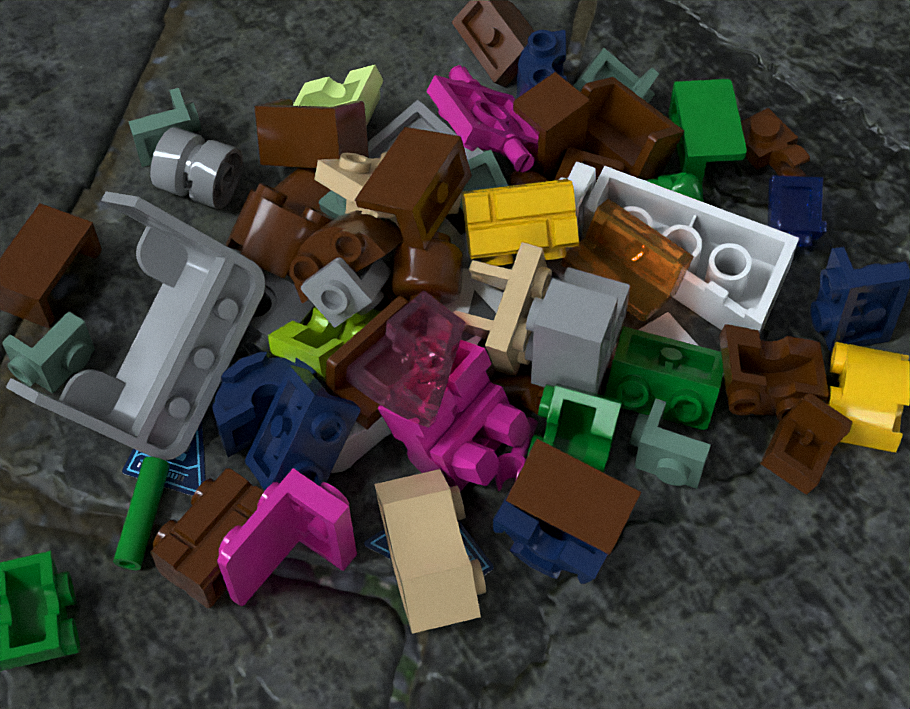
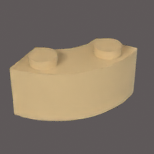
M440 469L374 484L398 588L412 634L481 617L477 595L486 593V585L478 559L469 560L457 520L465 519V511L458 486L449 487Z

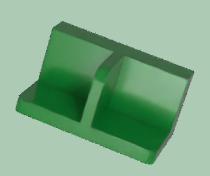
M730 79L674 82L668 114L669 119L684 130L675 148L679 173L696 175L702 185L707 162L743 160L746 156L747 148L733 84Z

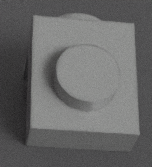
M338 257L305 280L301 290L335 328L357 312L360 316H363L372 310L384 298L385 294L381 291V288L392 271L380 258L361 270L354 272L342 258Z

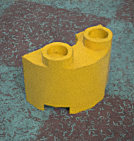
M835 342L829 371L830 373L838 374L837 382H839V387L830 386L829 398L826 399V404L853 422L850 432L840 442L896 453L903 433H900L904 405L910 406L909 355Z

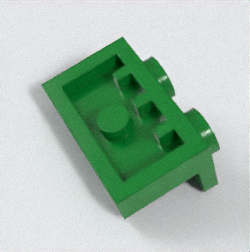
M623 326L604 396L622 400L621 408L645 415H650L656 398L666 401L663 415L664 420L705 430L709 426L721 386L724 370L722 354L720 351Z

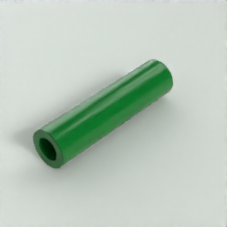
M145 457L142 461L113 559V563L123 569H141L170 469V464L161 458Z

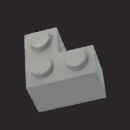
M567 267L562 281L552 278L544 299L534 298L527 317L526 330L532 332L527 343L525 360L532 361L531 383L545 387L546 384L555 386L559 383L597 394L626 317L630 285Z

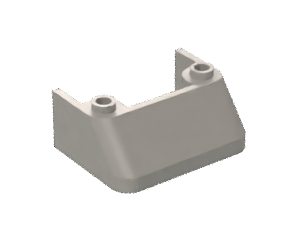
M106 191L101 200L102 202L146 226L137 245V261L144 273L163 283L116 378L98 370L81 371L68 381L59 400L10 378L6 388L43 408L151 457L171 460L183 454L189 447L221 382V376L227 370L265 291V278L261 268L252 260L144 199Z

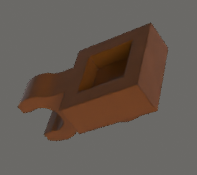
M769 108L741 121L747 148L745 158L757 170L769 164L788 186L805 179L806 174L799 167L810 161L809 154L803 147L797 145L798 136Z

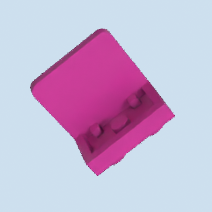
M292 469L281 483H272L260 497L255 513L243 526L238 525L231 529L220 544L217 562L231 600L239 606H244L299 541L344 571L357 555L347 498L334 486L325 482L319 486L295 469Z

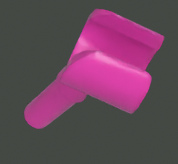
M527 417L531 427V434L520 447L515 446L512 448L511 453L498 457L500 465L495 476L498 491L502 489L505 480L509 478L517 479L528 455L527 451L538 425L537 420Z

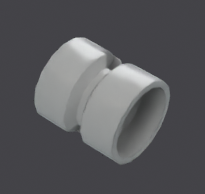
M170 128L163 134L153 153L150 171L152 184L158 189L178 196H185L189 193V197L195 202L215 209H222L230 202L239 185L243 168L242 152L237 147L216 140H208L205 143L201 135L181 128Z

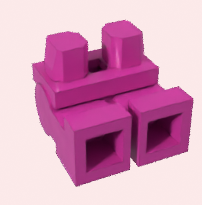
M444 334L414 367L418 377L408 374L381 403L378 410L395 439L405 444L409 460L421 473L440 469L449 487L458 486L461 492L469 482L487 486L498 473L500 461L495 453L497 448L502 443L512 447H520L531 434V427L525 413L510 405L503 387L490 382L486 370L492 363L486 349Z

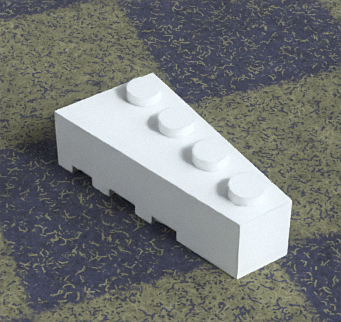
M604 166L584 205L583 237L720 330L723 329L725 324L759 330L761 336L790 269L798 244V237Z

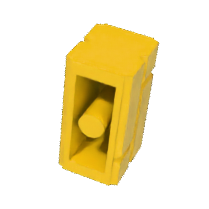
M563 179L461 192L467 248L471 259L481 258L482 263L494 266L514 263L513 254L518 253L522 242L543 248L545 260L566 257V247L579 246L574 187L571 180Z

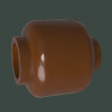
M440 232L434 234L425 250L406 246L405 242L400 243L394 253L392 291L397 297L402 296L410 302L409 309L412 312L420 314H436L441 312L442 305L456 301L461 294L463 253L457 245L451 243V238L448 235Z

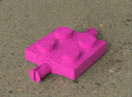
M461 65L452 68L449 72V78L434 75L426 92L438 107L439 115L448 121L458 136H461L465 148L474 151L477 147L482 151L484 149H491L493 152L501 153L508 158L516 171L520 169V172H526L531 169L534 161L537 162L539 132L513 111L515 98L512 95L482 86L478 80L473 79L465 66L462 68Z

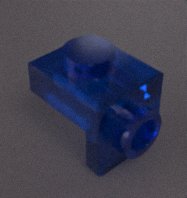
M772 175L769 179L768 226L798 237L797 248L812 246V240H818L827 233V222L822 221L823 177Z

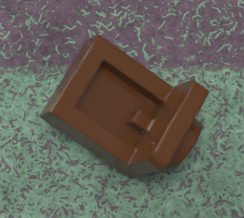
M806 394L780 420L760 464L807 495L819 484L833 448L850 432L853 422L816 396Z

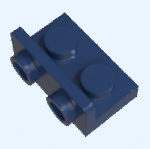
M832 248L826 269H823L820 273V289L815 302H812L810 308L813 327L816 332H822L829 351H833L835 342L866 346L890 341L910 289V269L907 262L885 265L875 263L860 269H853L845 248Z
M289 365L247 454L245 463L264 490L274 482L281 483L292 469H295L320 486L321 483L327 482L360 413V407L354 401L329 395L309 370Z

